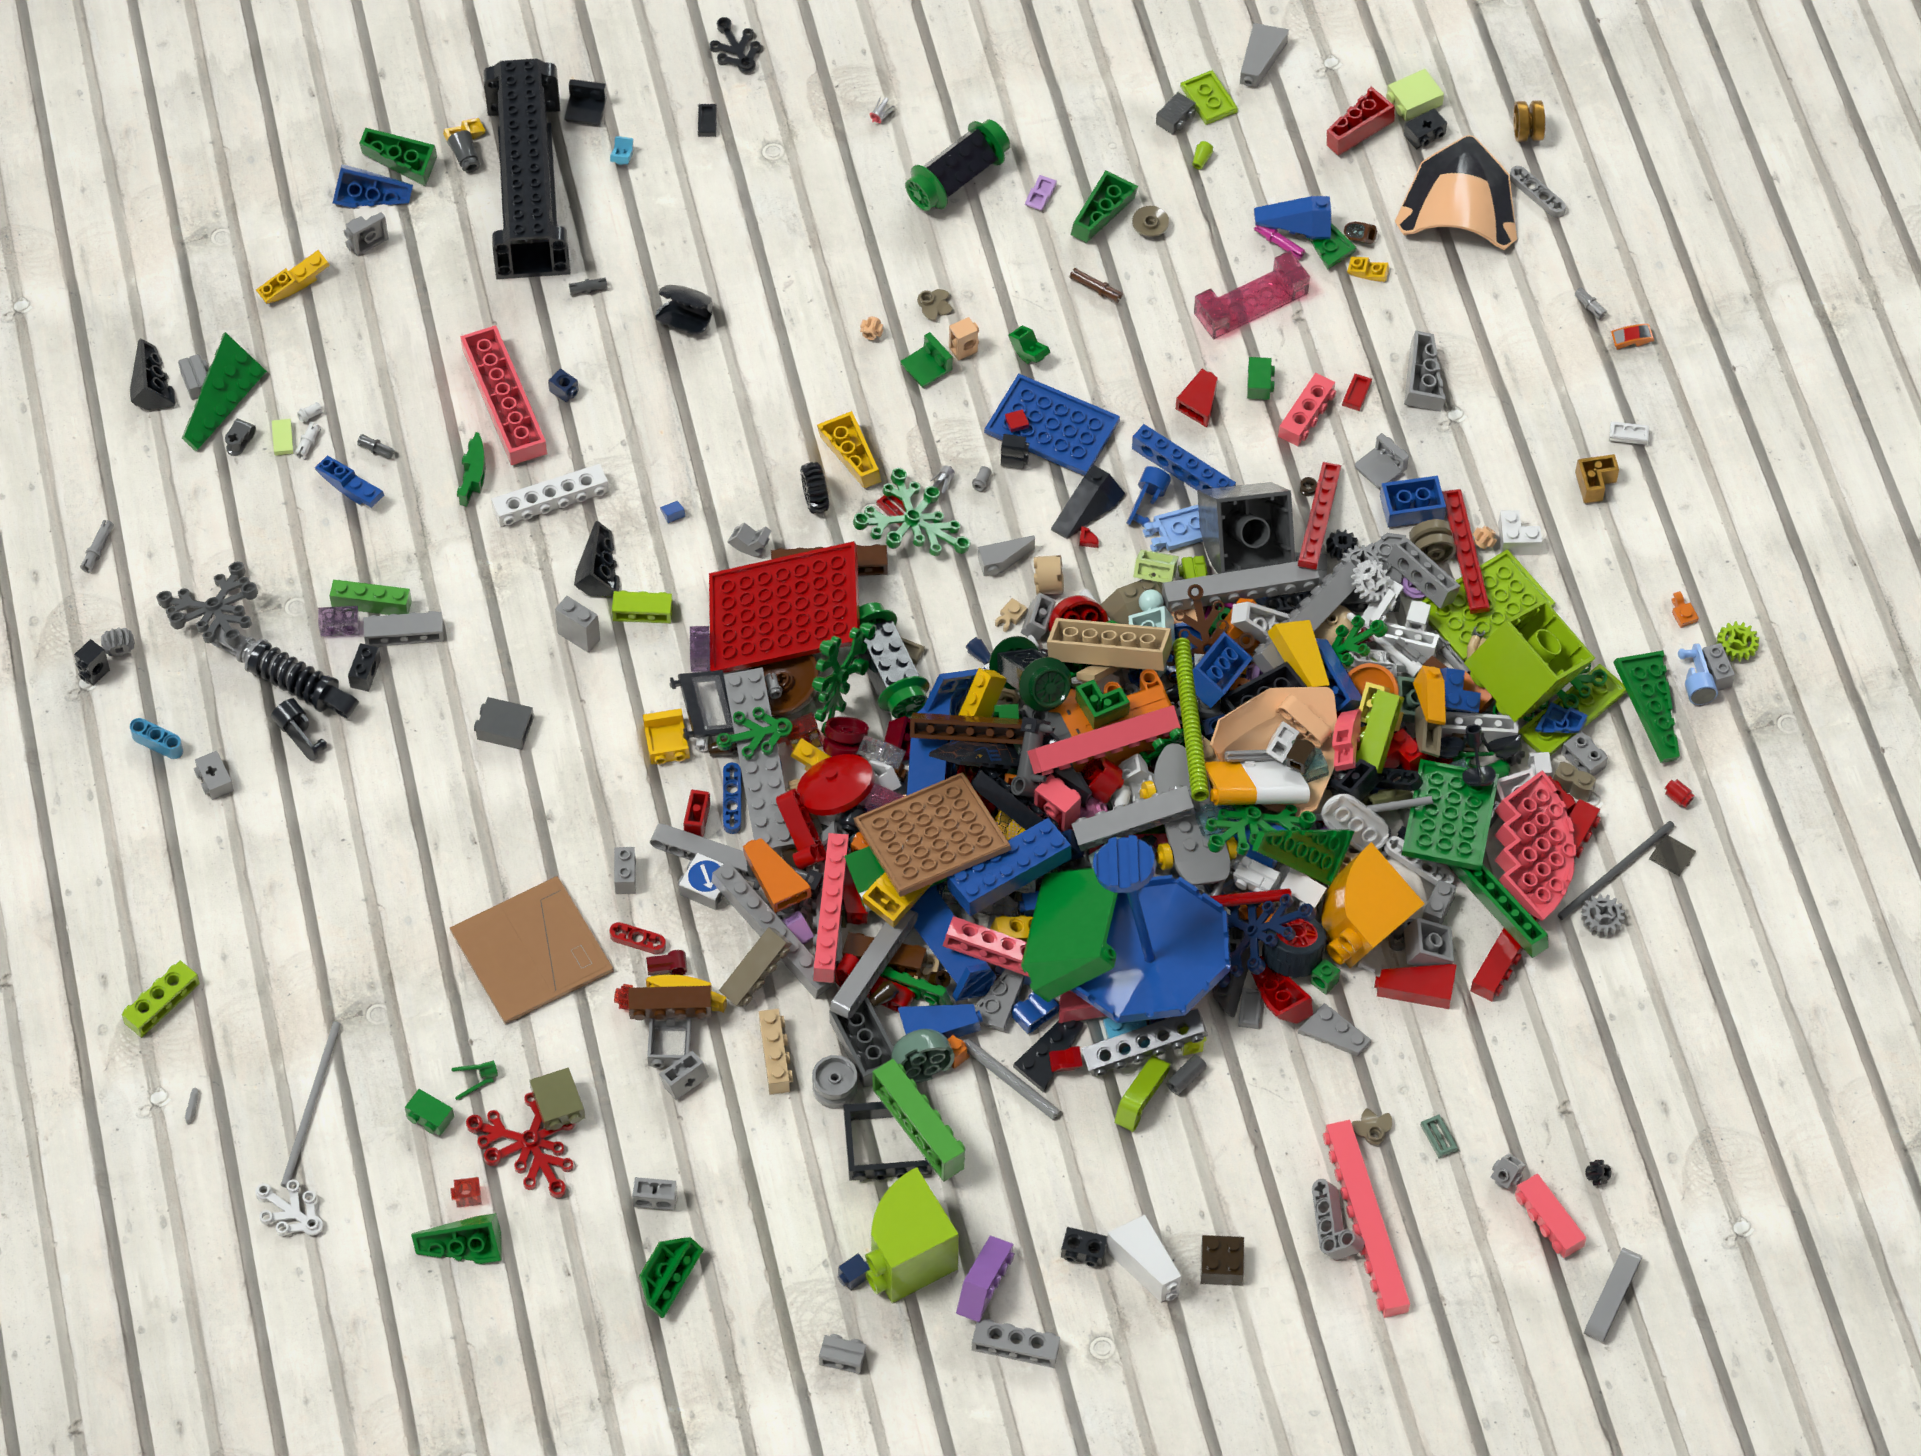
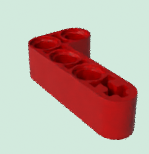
M793 788L777 796V806L798 852L793 854L795 865L802 870L826 860L825 848L798 790Z
M849 953L844 954L835 970V982L838 986L842 987L859 962L856 956ZM880 976L867 994V997L869 998L888 979ZM891 981L899 993L895 995L896 998L881 1005L899 1013V1007H909L915 993L907 987Z

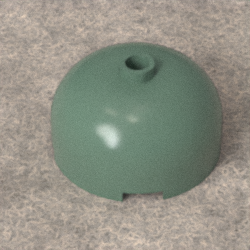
M919 1029L904 1035L898 1040L892 1050L891 1059H894L897 1064L900 1063L904 1067L906 1076L909 1079H913L915 1083H921L933 1079L932 1075L941 1070L947 1071L953 1064L955 1055L950 1042L942 1033L933 1029Z

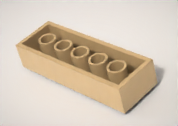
M1056 618L1047 640L1048 657L1056 658L1061 662L1164 671L1172 649L1171 628Z

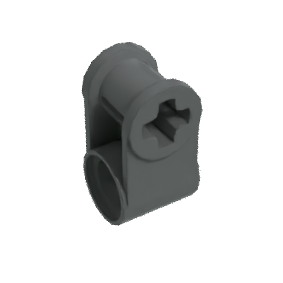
M237 418L225 435L227 453L232 456L240 455L248 442L253 438L256 426Z

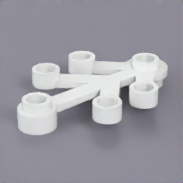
M290 1180L286 1185L290 1193L291 1205L274 1194L271 1186L268 1184H260L256 1188V1197L260 1202L270 1201L283 1210V1212L276 1213L264 1210L260 1213L262 1224L268 1225L271 1222L281 1221L276 1225L278 1235L285 1236L288 1233L304 1231L307 1235L315 1236L321 1232L323 1223L318 1216H315L314 1203L316 1197L314 1192L306 1191L303 1194V1201L307 1207V1216L300 1212L298 1196L300 1186L298 1181ZM291 1185L297 1186L295 1189H290ZM263 1189H267V1192L261 1193L260 1191ZM307 1196L313 1197L311 1200H306ZM266 1215L270 1216V1218L267 1220L263 1219V1217ZM296 1219L300 1223L288 1225L283 1220ZM310 1223H316L313 1227L308 1226ZM282 1226L286 1227L284 1231H280L279 1228Z

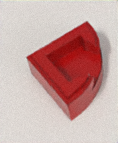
M1081 526L1079 546L1098 548V537L1089 528Z

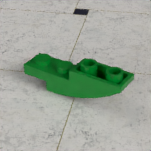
M475 432L473 439L470 438L468 452L462 458L465 472L463 484L457 490V497H459L460 505L465 507L468 506L473 492L481 493L485 479L484 448L480 433Z

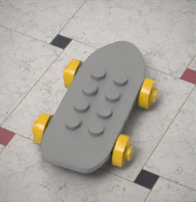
M1172 743L1167 745L1158 757L1154 769V783L1153 781L1142 782L1139 791L1140 798H1151L1155 793H1166L1176 786H1187L1196 814L1164 824L1169 844L1158 845L1156 861L1162 870L1171 869L1174 862L1179 875L1193 886L1223 882L1229 875L1230 860L1237 857L1236 848L1238 842L1233 836L1224 844L1220 852L1213 853L1209 850L1208 841L1210 836L1213 834H1223L1222 828H1217L1214 832H1210L1205 828L1209 818L1218 820L1216 805L1210 800V790L1213 789V784L1207 776L1209 797L1204 801L1193 800L1190 790L1186 748Z

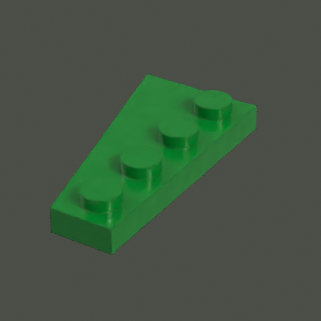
M1332 223L1330 239L1309 238L1327 270L1356 252V246Z
M888 966L880 975L883 978L907 987L915 993V1000L919 1001L922 998L929 1003V1006L953 1005L947 989L941 985L929 984L924 979L918 980L905 972H896Z

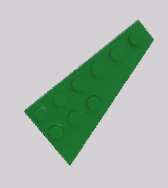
M226 332L221 337L220 345L215 352L214 360L209 367L200 390L201 393L182 435V439L194 451H197L267 372Z
M1664 650L1616 658L1613 662L1660 763L1677 760L1680 757L1677 736L1674 734L1673 728L1675 721L1671 716L1673 708L1669 683L1665 677L1667 669L1666 665L1663 664Z

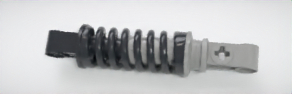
M219 626L214 634L216 639L212 644L236 656L237 661L245 663V670L247 672L254 673L265 681L271 682L274 686H279L281 690L288 691L290 695L296 696L299 700L305 701L308 705H313L318 712L329 708L348 719L359 704V701L354 696L338 689V679L329 675L324 676L322 671L315 672L313 666L306 667V663L304 661L298 662L295 656L289 658L287 652L281 653L280 648H272V644L266 639H260L256 642L254 638H246L240 634V644L231 647L225 641V632L221 626Z

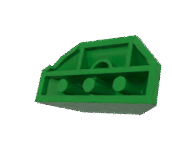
M691 1237L659 1241L639 1275L647 1306L661 1318L665 1317L704 1250Z

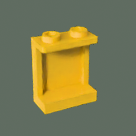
M681 708L643 714V725L651 765H661L666 762L683 761L690 758L687 740L683 738L684 723Z

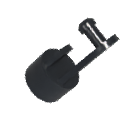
M294 698L283 701L273 710L271 718L283 732L290 736L310 761L317 759V751L327 748V742L324 739L318 740L313 745L303 733L309 726V720L306 717V712Z

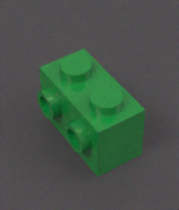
M1249 357L1247 399L1270 400V392H1274L1275 381H1271V377L1275 376V366L1271 365L1272 358Z
M421 1089L416 1091L405 1106L407 1119L414 1124L419 1123L431 1134L436 1133L441 1136L454 1119L452 1107Z

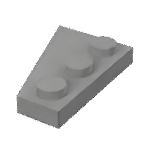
M1005 970L990 987L991 990L977 1003L975 1010H980L983 1022L979 1023L980 1025L1005 1031L1025 981V975Z
M1325 1003L1298 1029V1034L1314 1037L1316 1041L1321 1043L1324 1041L1334 1045L1339 1050L1357 1057L1371 1043V1039Z

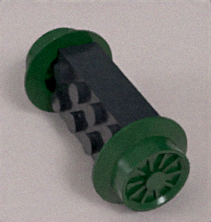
M1022 636L1006 638L991 653L989 670H994L1007 678L1004 688L1019 690L1022 700L1030 708L1036 711H1049L1060 706L1069 695L1072 680L1067 666L1056 658L1043 655L1028 638Z

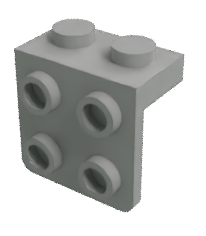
M1381 433L1376 438L1375 448L1355 463V469L1378 489H1381L1382 483L1391 482L1407 469L1409 456L1390 437Z

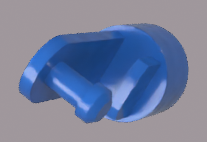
M1145 467L1138 483L1141 490L1126 524L1130 525L1133 520L1144 527L1145 523L1150 522L1148 517L1145 518L1136 514L1145 493L1152 495L1151 504H1154L1158 497L1165 495L1171 481L1168 473L1157 467Z

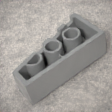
M1415 331L1410 343L1404 405L1441 412L1446 397L1443 393V381L1439 372L1440 365L1437 361L1438 354L1434 334Z

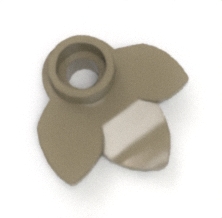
M936 289L932 292L925 290L917 297V303L922 307L923 315L930 320H936L938 315H947L952 312L950 304L946 301L949 296L948 291Z
M1366 1108L1362 1113L1361 1121H1353L1352 1127L1354 1132L1358 1136L1364 1137L1369 1144L1379 1145L1383 1143L1385 1134L1392 1128V1117L1390 1113H1385L1378 1118L1374 1112ZM1376 1134L1378 1138H1374L1371 1135Z

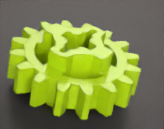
M1735 621L1733 626L1727 623L1726 628L1721 627L1720 632H1718L1716 644H1722L1727 657L1731 656V661L1738 658V661L1741 662L1743 657L1749 660L1750 655L1754 657L1755 652L1758 650L1759 637H1756L1757 631H1751V625L1745 627V622L1738 625L1737 621Z

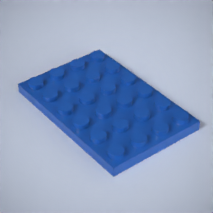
M1018 373L986 425L984 433L1000 440L1003 439V434L1026 437V442L1030 443V453L1085 476L1094 465L1118 425L1120 416ZM1023 409L1029 423V428L1011 433L1005 420V414Z

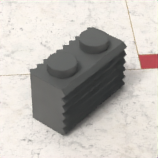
M1177 92L1157 112L1156 125H1159V127H1162V129L1171 134H1174L1177 130L1180 131L1184 127L1186 120L1194 117L1196 102Z

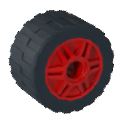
M1299 918L1281 925L1283 927L1289 926L1296 932L1295 937L1290 941L1272 930L1266 931V934L1272 933L1278 938V943L1274 947H1269L1264 942L1262 948L1263 960L1274 972L1292 978L1306 977L1311 975L1312 971L1322 962L1327 936L1325 929L1316 919L1306 922Z

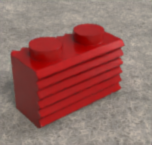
M693 789L690 791L683 822L684 831L704 837L711 806L709 792Z

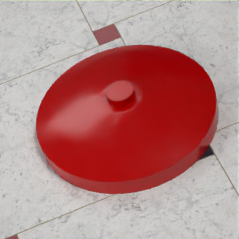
M854 754L836 755L826 758L808 769L801 777L797 790L809 813L820 816L835 815L855 807L868 796L874 786L875 774L870 763L861 756Z

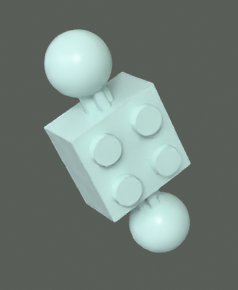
M1153 589L1146 590L1139 597V606L1143 612L1130 615L1129 625L1171 628V650L1173 651V642L1175 641L1174 617L1163 606V597L1158 591ZM1167 663L1164 671H1156L1159 678L1165 674Z

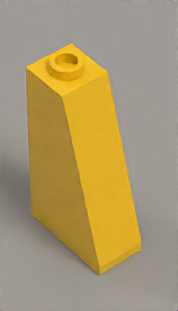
M1310 620L1278 623L1267 631L1284 662L1289 663L1307 687H1328L1330 685Z

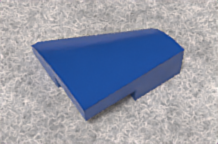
M1551 702L1535 731L1579 733L1584 727L1588 715L1571 707L1566 709Z

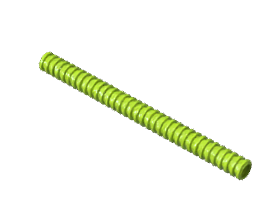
M1178 638L1173 642L1191 797L1195 801H1204L1209 797L1193 677L1191 646L1188 639Z

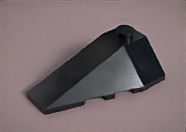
M141 338L138 340L130 385L131 402L145 410L172 407L175 405V394L173 387L167 383L169 378L167 373L162 371L161 365L163 363L156 346Z
M1093 465L1081 480L1051 527V530L1066 539L1081 531V526L1085 527L1091 521L1099 519L1105 512L1113 510L1125 496V492L1110 473Z
M596 521L593 525L576 570L574 586L588 596L613 597L614 591H619L620 579L615 573L617 562L613 560L612 551H614L612 532L599 521Z
M1051 732L1048 736L1044 735L1043 746L1060 741V739ZM1020 752V754H1019V756H1018V758H1017L1018 762H1019V760H1020L1021 752ZM1072 765L1070 768L1060 770L1059 767L1053 768L1054 773H1051V775L1055 778H1060L1070 789L1076 790L1081 796V806H1086L1092 791L1081 773L1076 772Z

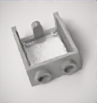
M691 1017L686 1019L687 1022L675 1021V1018H666V1021H655V1018H650L648 1066L654 1068L669 1067L690 1052Z

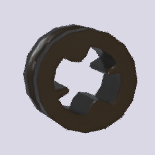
M1312 477L1303 478L1300 482L1301 494L1308 497L1315 494L1317 481Z

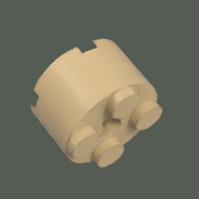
M1061 555L1034 557L1036 595L1039 593L1044 595L1063 593L1064 579Z

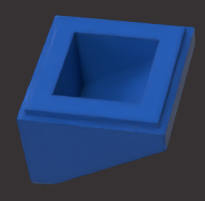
M678 501L660 507L667 523L685 517V509Z

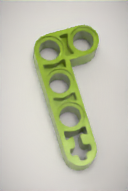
M1153 1055L1149 1058L1123 1095L1114 1123L1132 1132L1135 1131L1144 1108L1168 1075L1171 1068L1170 1063Z

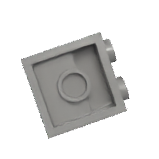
M382 212L371 216L367 220L362 216L352 219L346 224V229L343 230L345 237L348 239L345 241L349 251L353 250L357 256L389 239L386 218Z

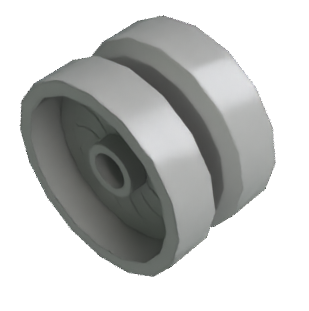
M830 1055L816 1063L812 1071L813 1093L816 1100L829 1108H841L844 1104H849L854 1100L857 1094V1070L848 1058L840 1055Z

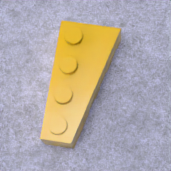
M852 411L817 424L821 439L863 488L882 482L879 469Z

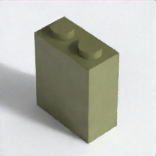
M569 1067L529 1080L530 1089L546 1131L557 1130L563 1125L575 1124L585 1118L584 1107Z

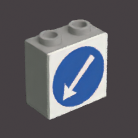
M697 853L695 858L690 860L685 875H682L679 879L680 895L716 910L724 896L711 880L713 872L721 867L723 863Z

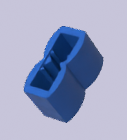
M1032 992L1028 997L1029 999L1023 1002L1019 1001L1014 1005L1012 1018L1029 1034L1059 1012V1004L1054 999L1047 1002Z

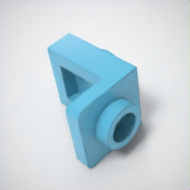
M616 136L614 149L610 155V162H615L619 165L628 164L633 155V138Z

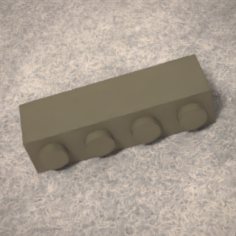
M768 927L719 989V992L736 1006L743 1007L748 1005L753 998L752 994L755 990H759L764 985L766 976L776 970L777 962L790 952L789 947L792 943L775 928Z

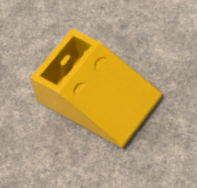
M884 873L864 893L862 900L866 906L894 928L932 884L900 897L886 873Z

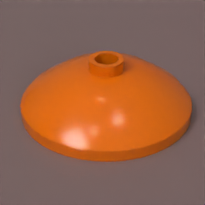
M1365 663L1353 668L1348 673L1361 696H1363L1366 682L1391 688L1390 693L1399 696L1396 678L1387 668L1381 665Z

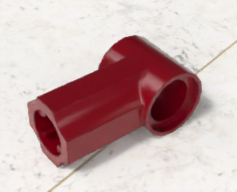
M672 950L668 955L646 957L648 975L665 973L684 975L687 973L686 953L683 950Z

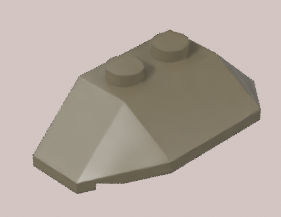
M1142 579L1115 590L1100 606L1106 611L1110 620H1114L1118 624H1129L1130 615L1143 612L1139 606L1140 595L1149 589L1156 590L1162 595L1163 583Z

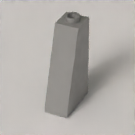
M1253 23L1240 73V84L1258 87L1286 46L1289 29Z

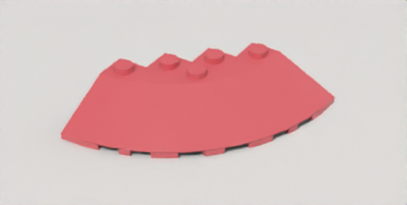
M1543 770L1504 798L1494 810L1505 822L1494 835L1505 847L1495 859V862L1505 871L1498 881L1528 913L1541 921L1554 911L1566 894L1573 877L1574 857L1576 855V845L1574 844L1573 837L1574 829L1571 818L1568 817L1565 810L1566 805L1564 801L1560 800L1556 793V787Z

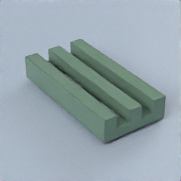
M1440 1115L1421 1122L1420 1125L1439 1159L1443 1158L1444 1155H1450L1451 1152L1455 1153L1458 1151V1147ZM1435 1121L1439 1125L1443 1135L1445 1136L1448 1144L1450 1145L1449 1148L1446 1146L1440 1132L1435 1126ZM1428 1124L1430 1125V1127H1431V1129H1432L1434 1135L1436 1136V1138H1437V1140H1438V1142H1439V1144L1441 1145V1147H1442L1443 1150L1440 1149V1147H1439L1437 1141L1435 1140V1138H1434V1136H1433L1431 1130H1430L1429 1127H1428Z

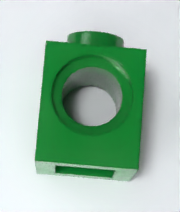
M1324 959L1312 971L1310 983L1327 995L1339 982L1341 970Z

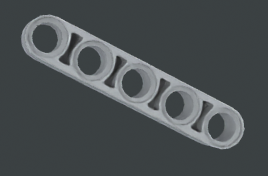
M1624 1247L1622 1248L1586 1325L1584 1334L1604 1342L1638 1269L1642 1255Z

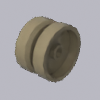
M1440 519L1427 520L1414 526L1409 533L1410 541L1436 564L1447 561L1456 553L1451 526L1447 521Z

